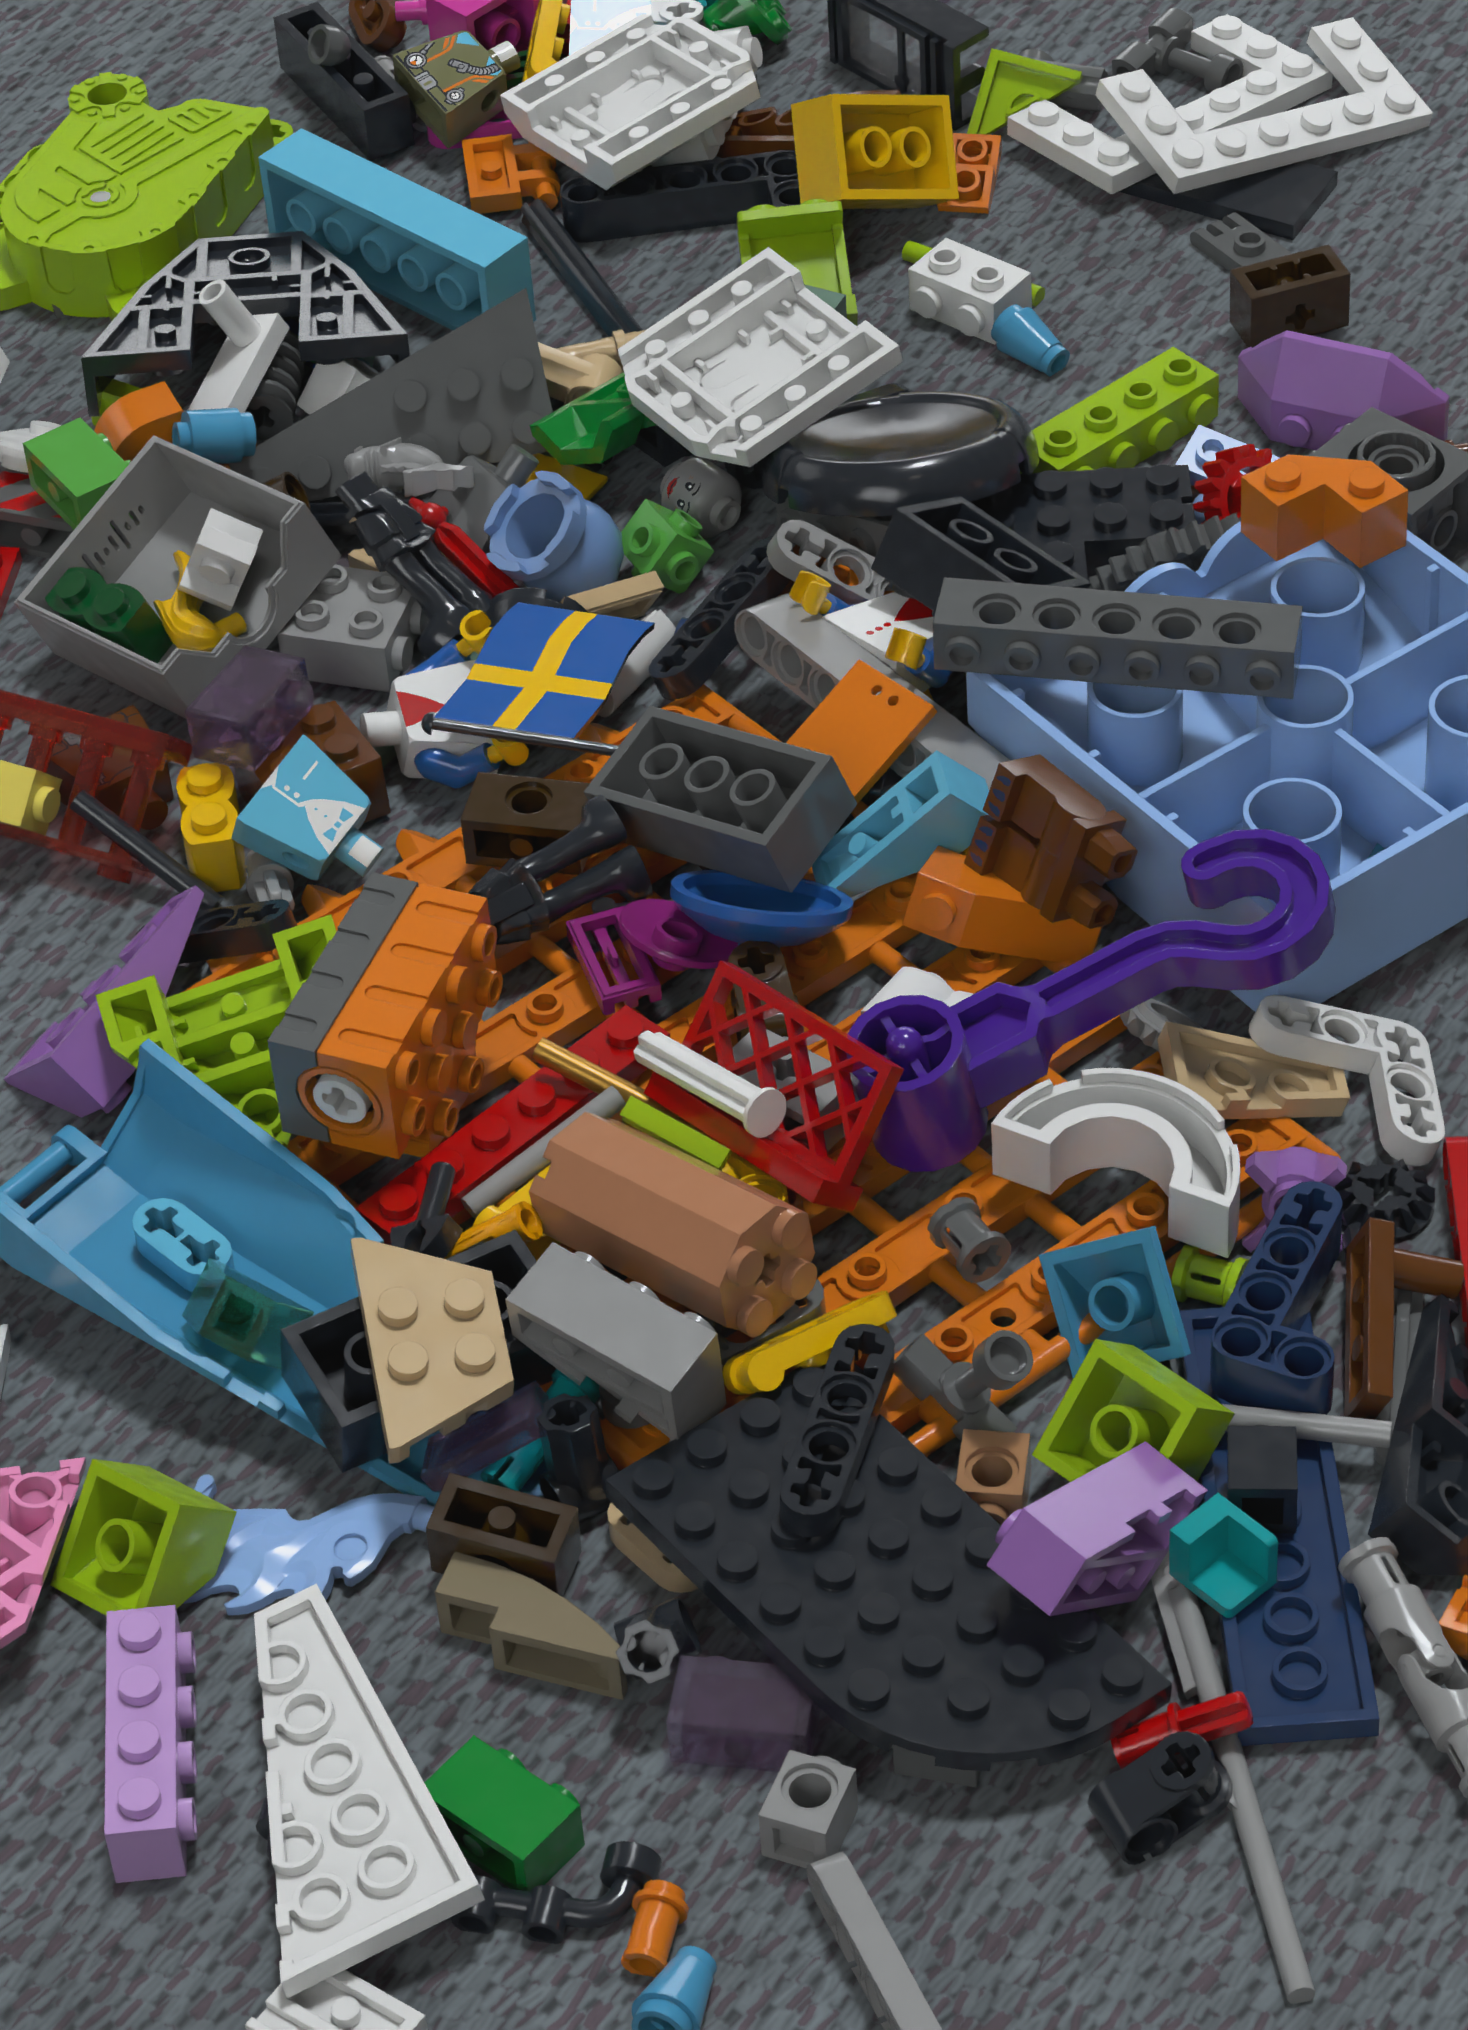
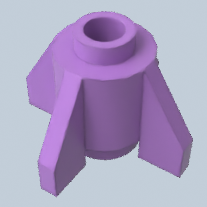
M1289 1147L1283 1150L1253 1153L1246 1159L1245 1172L1263 1189L1262 1209L1265 1217L1252 1232L1242 1238V1245L1250 1253L1256 1249L1284 1195L1291 1187L1308 1181L1323 1182L1334 1187L1346 1178L1347 1165L1338 1156L1317 1153L1305 1147ZM1341 1233V1248H1340V1252L1343 1250L1342 1233Z

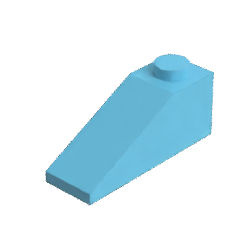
M936 750L833 836L811 866L815 881L838 889L852 897L920 871L938 845L961 854L970 846L980 816L989 815L983 811L989 793L985 778Z

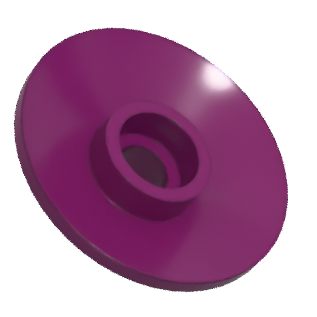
M637 900L627 904L622 909L619 917V927L623 935L637 948L652 956V960L658 966L670 971H684L686 968H717L720 960L729 962L732 950L738 946L736 942L707 932L684 914L674 901Z

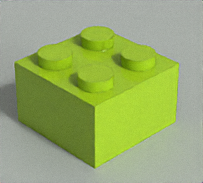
M1095 1339L1032 1456L1069 1482H1072L1146 1441L1194 1480L1198 1481L1235 1413L1134 1345Z

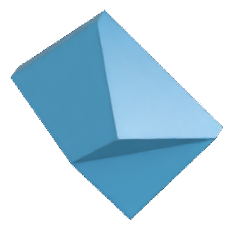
M1156 1226L1039 1255L1061 1337L1066 1338L1070 1344L1071 1351L1067 1359L1073 1379L1093 1344L1092 1342L1084 1345L1079 1340V1328L1082 1320L1088 1313H1090L1097 1325L1105 1329L1097 1339L1134 1345L1158 1362L1191 1354Z

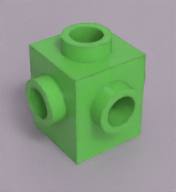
M646 498L621 532L624 555L634 565L631 574L635 577L656 571L664 587L679 594L687 590L714 553V550L699 534L703 527L691 515L677 508L672 511Z

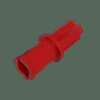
M1240 1691L1181 1709L1178 1703L1173 1702L1168 1704L1167 1711L1141 1720L1111 1739L1112 1748L1120 1768L1123 1769L1157 1746L1165 1737L1175 1732L1190 1731L1199 1734L1209 1742L1246 1730L1253 1724L1252 1710L1244 1693Z

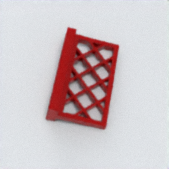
M720 960L682 1045L701 1055L705 1046L715 1043L718 1065L737 1076L757 1069L761 1089L765 1087L777 1089L772 1062L791 1054L796 1082L778 1090L784 1095L786 1101L797 1096L800 1097L804 1125L787 1131L782 1121L772 1134L762 1138L755 1137L745 1130L743 1122L654 1071L644 1094L811 1203L853 1212L863 1188L852 1182L904 1068L733 963ZM733 984H736L742 989L746 1013L727 1021L724 1004ZM778 1013H783L788 1040L769 1047L764 1020ZM803 1026L806 1027V1028L809 1029V1030L806 1031V1032H804ZM749 1027L754 1055L735 1063L730 1035ZM825 1039L827 1040L832 1066L812 1074L807 1046ZM846 1053H848L849 1055H851V1056H853V1057L847 1059V1054H846ZM869 1066L877 1071L878 1074L867 1097L856 1102L850 1073ZM834 1080L840 1109L820 1117L815 1088ZM843 1123L846 1142L835 1162L828 1157L823 1131Z

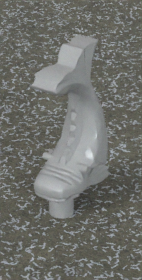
M401 437L379 446L366 448L359 446L354 449V453L347 455L344 460V470L347 472L348 480L366 471L379 488L388 487L393 492H402V489H404L405 497H416L437 489L455 491L457 488L474 487L473 466L445 464L440 456L420 445L402 443Z

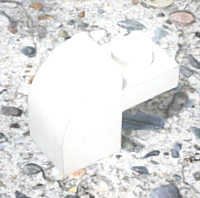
M210 508L177 589L231 611L258 548L257 545L263 530Z

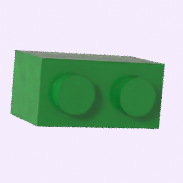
M475 1735L424 1782L464 1857L511 1889L531 1892L534 1887L545 1885L585 1846L581 1807L574 1795L562 1785L557 1783L549 1785L526 1770L523 1763L512 1752L503 1748L496 1750Z

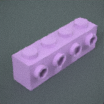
M175 1605L107 1611L104 1835L116 1883L187 1876L186 1841L197 1840L195 1801L193 1797L186 1798V1784L197 1783L194 1742L186 1741V1728H195L197 1725L193 1686H186V1674L196 1673V1649L193 1632H181Z

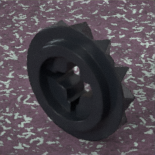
M1378 1155L1369 1166L1353 1161L1348 1174H1346V1178L1334 1187L1340 1194L1343 1202L1342 1224L1346 1228L1350 1226L1359 1228L1365 1224L1369 1217L1394 1222V1239L1412 1235L1422 1229L1431 1219L1435 1209V1188L1428 1185L1425 1170L1410 1171L1403 1158L1393 1165L1384 1164ZM1389 1186L1394 1187V1195L1386 1196L1375 1207L1373 1194L1379 1195L1384 1189H1388Z

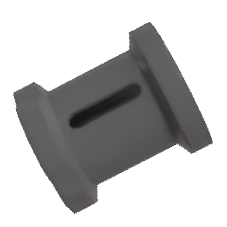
M959 1197L941 1206L934 1213L927 1230L930 1233L931 1241L937 1247L947 1249L956 1259V1269L965 1281L971 1283L982 1282L993 1277L1007 1263L1011 1254V1245L1002 1233L991 1231L981 1220L982 1216L979 1206L973 1199Z

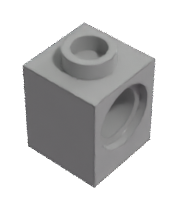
M789 1750L758 1814L762 1855L807 1868V1865L838 1853L859 1809L856 1768L842 1765L837 1760L827 1756L814 1757Z

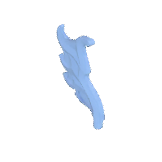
M209 1474L201 1476L194 1490L213 1499L217 1492L213 1476ZM384 1493L351 1499L309 1520L301 1521L290 1517L286 1509H233L237 1513L216 1575L183 1604L197 1602L212 1594L233 1592L238 1593L239 1596L224 1604L227 1615L249 1614L268 1606L276 1599L294 1595L316 1583L325 1600H327L335 1579L343 1578L346 1586L352 1587L376 1569L392 1541L403 1533L412 1534L416 1529L426 1532V1526L434 1506L427 1504L425 1496Z

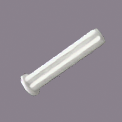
M648 1030L638 1036L639 1044L633 1050L634 1057L638 1063L743 1122L744 1128L749 1134L758 1138L766 1137L780 1126L786 1113V1099L779 1090L772 1087L761 1089L661 1032L652 1033Z

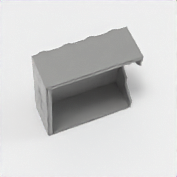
M153 435L14 601V604L54 654L203 727L340 559L341 554L304 502ZM210 508L263 530L257 545L258 548L231 611L206 601L202 603L199 609V613L208 618L212 623L237 612L243 617L247 626L246 633L238 637L227 632L211 652L179 649L172 644L157 664L56 615L45 600L47 594L68 568H89L82 559L83 556L90 567L99 573L107 584L121 583L137 589L158 615L153 602L155 600L165 601L171 599L177 589L180 578L173 553L180 550L191 556ZM110 523H111L112 526L115 528V530L118 532V534L121 536V538L124 540V543H123V541L120 539V537L117 535V533L114 531V529L111 527Z

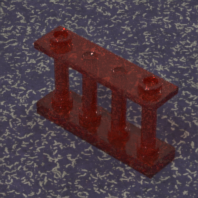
M0 690V745L4 731H11L14 721L30 725L27 735L32 736V741L24 767L47 773L55 743L61 744L64 734L80 738L78 748L83 750L58 839L0 823V837L99 864L96 875L130 885L133 874L153 879L155 876L153 872L140 862L132 860V856L113 841L111 842L109 853L80 845L87 821L69 807L82 790H85L93 797L95 796L106 757L112 758L115 748L132 752L129 762L134 764V768L119 817L139 832L157 771L163 772L166 762L187 767L194 745L169 734Z

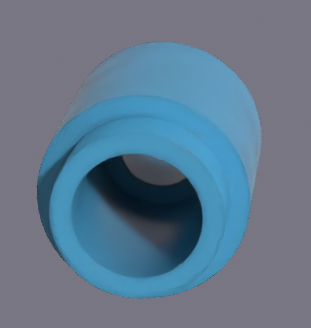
M237 408L185 410L181 415V421L173 423L172 443L217 464L240 463L243 457L254 456L255 422L250 412L240 413Z

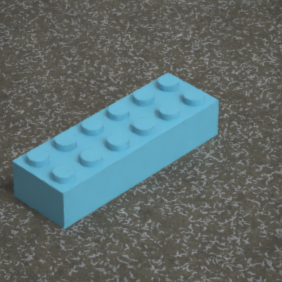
M302 128L258 157L269 233L303 231L352 268L369 289L451 330L457 329L525 288L528 293L533 322L536 321L528 237Z

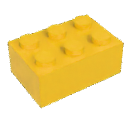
M829 94L791 104L801 203L811 199H824L828 202L841 201L842 209L921 208L959 199L949 95Z

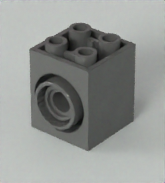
M1371 407L1352 423L1346 424L1337 435L1318 450L1308 454V456L1372 461L1409 490L1407 530L1453 563L1468 551V452Z

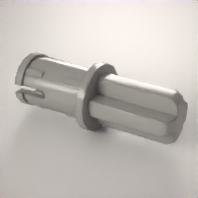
M251 850L245 858V865H247L245 870L248 875L246 888L249 897L254 902L283 899L288 901L291 910H294L295 903L292 897L294 881L291 872L284 865Z

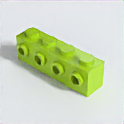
M1173 346L1033 429L1039 452V463L1033 473H1041L1048 470L1058 472L1096 470L1103 467L1115 469L1134 468L1137 464L1155 453L1166 451L1175 441L1197 429L1198 425L1205 427L1218 416L1219 374Z

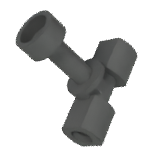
M1169 8L1148 27L1149 40L1145 43L1139 41L1131 42L1112 60V76L1143 69L1151 78L1157 71L1162 75L1168 76L1175 69L1203 78L1205 89L1208 92H1212L1217 88H1222L1241 79L1243 63L1240 59L1224 53H1218L1210 60L1186 51L1185 45L1191 41L1193 18L1181 9Z
M1001 1330L990 1335L975 1348L972 1363L957 1362L953 1364L924 1334H921L894 1360L893 1374L920 1401L931 1395L957 1421L951 1430L962 1442L963 1429L1015 1432L1017 1427L990 1401L991 1389L1007 1390L1023 1380L1032 1369L1033 1355L1028 1343L1020 1335L1012 1331Z

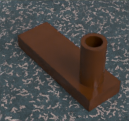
M1369 1217L1347 1246L1344 1416L1375 1420L1393 1398L1394 1288L1438 1296L1442 1293L1448 1299H1455L1462 1287L1464 1266L1462 1261L1394 1248V1222Z

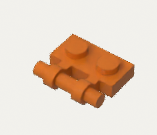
M512 134L462 140L463 158L472 211L483 214L521 209L522 197L525 196L542 199L550 209L557 205V197L560 194L561 186L558 174L553 171L556 167V158L529 141L528 144L513 145Z

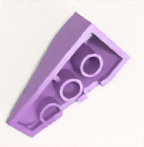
M195 885L172 897L122 949L119 958L125 965L122 968L117 964L113 965L96 981L93 980L80 994L87 1005L83 1009L78 1007L59 1024L54 1021L7 1074L4 1080L20 1090L81 1118L100 1109L105 1113H109L120 1104L132 1088L126 1080L136 1068L112 1051L96 995L155 975L166 997L205 893Z

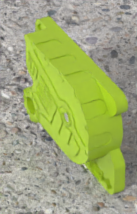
M105 72L99 73V76L87 78L79 85L75 84L69 91L70 95L67 98L70 109L69 115L44 144L33 147L28 151L0 184V220H2L0 222V311L33 302L52 312L53 304L64 315L110 317L112 321L144 283L198 238L232 236L264 196L258 157L293 134V128L290 124L281 120L270 119L269 110L265 107L254 108L208 99H191L178 106L158 111L149 105L146 85L137 76L132 77L126 74Z

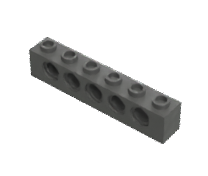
M944 577L933 620L934 669L1293 699L1301 657L1303 606Z

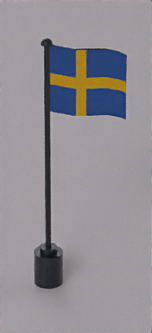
M518 602L505 613L491 630L469 675L436 715L435 712H429L423 716L421 721L422 729L429 735H432L433 730L611 756L619 745L579 740L578 737L604 707L628 656L641 640L654 629L655 623ZM889 767L866 793V795H869L867 806L872 805L903 778Z

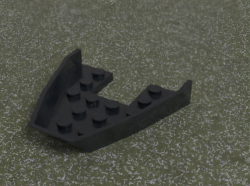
M295 231L198 238L139 288L83 354L81 362L89 417L100 416L102 392L116 375L151 372L156 376L168 377L179 374L183 370H191L193 366L196 323H209L212 326L220 327L199 302V294L202 289L215 280H224L252 315L279 313L284 321L290 320L293 316H300L299 349L301 361H314L322 365H332L343 361L345 358L390 355L397 364L411 356L408 334L357 273L306 233Z

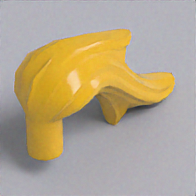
M177 550L173 553V558L180 574L179 586L190 556L183 551ZM176 589L171 599L165 601L155 600L153 602L165 631L173 644L179 649L211 652L227 632L238 637L247 631L245 620L237 612L212 623L208 618L199 613L204 600Z

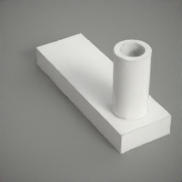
M215 280L202 289L199 294V302L225 332L227 338L188 410L237 408L240 413H245L290 327L279 313L252 315L224 280Z

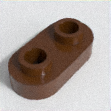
M350 0L349 16L363 44L380 53L386 52L391 47L394 48L400 44L405 36L407 25L405 21H396L395 1L399 0Z

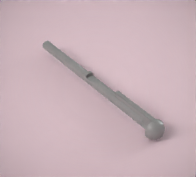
M1168 1551L1151 1577V1581L1185 1696L1188 1700L1197 1694L1199 1702L1202 1703L1226 1695L1197 1595L1169 1574ZM1238 1733L1212 1740L1213 1750L1220 1764L1229 1773L1233 1783L1232 1796L1227 1807L1233 1814L1287 2001L1291 2004L1311 2001L1315 1997L1314 1985Z

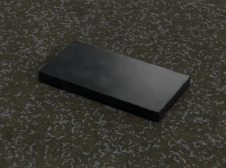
M1300 161L1173 194L1161 177L1155 173L1118 192L1222 221L1223 217L1235 212L1262 232L1294 240L1337 186L1338 171Z

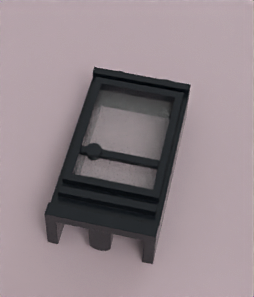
M827 0L830 62L834 64L839 62L840 66L883 90H900L901 95H949L951 122L954 131L971 121L977 96L968 91L982 83L985 68L977 63H973L961 70L960 53L988 37L989 27L939 0Z

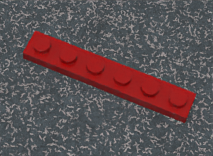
M625 1005L567 1050L631 1082L648 1069L638 1063L633 1054V1050L639 1044L638 1036L648 1030L652 1033L661 1032L670 1037V1033ZM544 1066L355 1209L384 1240V1244L392 1245L390 1238L391 1228L414 1222L417 1218L431 1166L436 1162H446L451 1164L456 1171L445 1214H449L453 1218L465 1208L461 1202L462 1197L599 1094Z

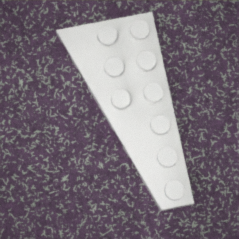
M317 1583L254 1613L258 1677L262 1688L264 1709L262 1732L267 1750L268 1764L266 1786L271 1856L276 1874L278 1904H275L276 1925L280 1934L282 1960L279 1961L280 1980L287 1999L485 1900L476 1877Z

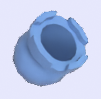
M542 470L535 472L538 479L529 481L521 488L511 484L493 504L484 524V532L490 536V553H486L490 562L511 579L521 580L527 588L546 589L545 598L559 603L565 596L617 582L624 557L622 533L604 509L584 499L582 493L558 473Z

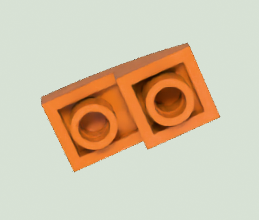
M953 133L959 199L937 204L938 211L989 214L1002 154L1001 135Z

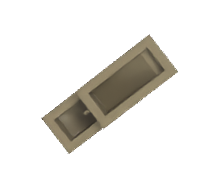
M454 1552L435 1590L441 1633L491 1644L495 1669L621 1700L624 1699L628 1687L626 1674L616 1655L620 1645L597 1622L569 1600L531 1578L496 1563L460 1552Z

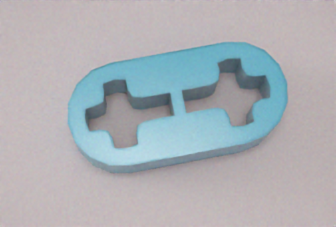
M159 1198L142 1204L135 1211L132 1223L137 1250L143 1257L185 1290L193 1294L210 1295L227 1288L233 1281L235 1267L230 1242L185 1205L174 1199ZM172 1227L174 1228L175 1238L167 1232ZM193 1256H195L197 1259L201 1261L195 1266L193 1262ZM216 1260L215 1264L211 1266L209 1265L210 1263Z

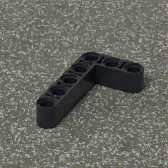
M780 150L648 167L608 190L603 189L584 176L571 178L560 187L563 226L576 242L588 243L736 224L738 212L748 211L757 205L767 204L775 207L800 205L796 152L794 150Z

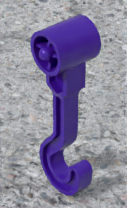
M1270 829L1234 830L1204 840L1185 852L1181 859V869L1190 902L1202 909H1216L1230 901L1248 896H1260L1273 900L1276 903L1275 908L1260 921L1248 925H1226L1201 920L1164 921L1135 931L1034 985L1018 987L996 982L951 1007L947 1006L943 1001L924 995H899L876 1003L857 1018L848 1032V1035L904 1068L872 1137L876 1151L889 1164L910 1172L936 1171L957 1164L976 1149L986 1133L988 1121L987 1106L1047 1075L1052 1055L1063 1044L1154 996L1176 987L1193 986L1221 990H1262L1294 979L1320 958L1334 935L1336 907L1330 878L1320 856L1297 837ZM846 1053V1054H847V1059L853 1057V1056L849 1055L848 1053ZM869 1066L850 1073L859 1100L867 1097L878 1074L877 1071Z

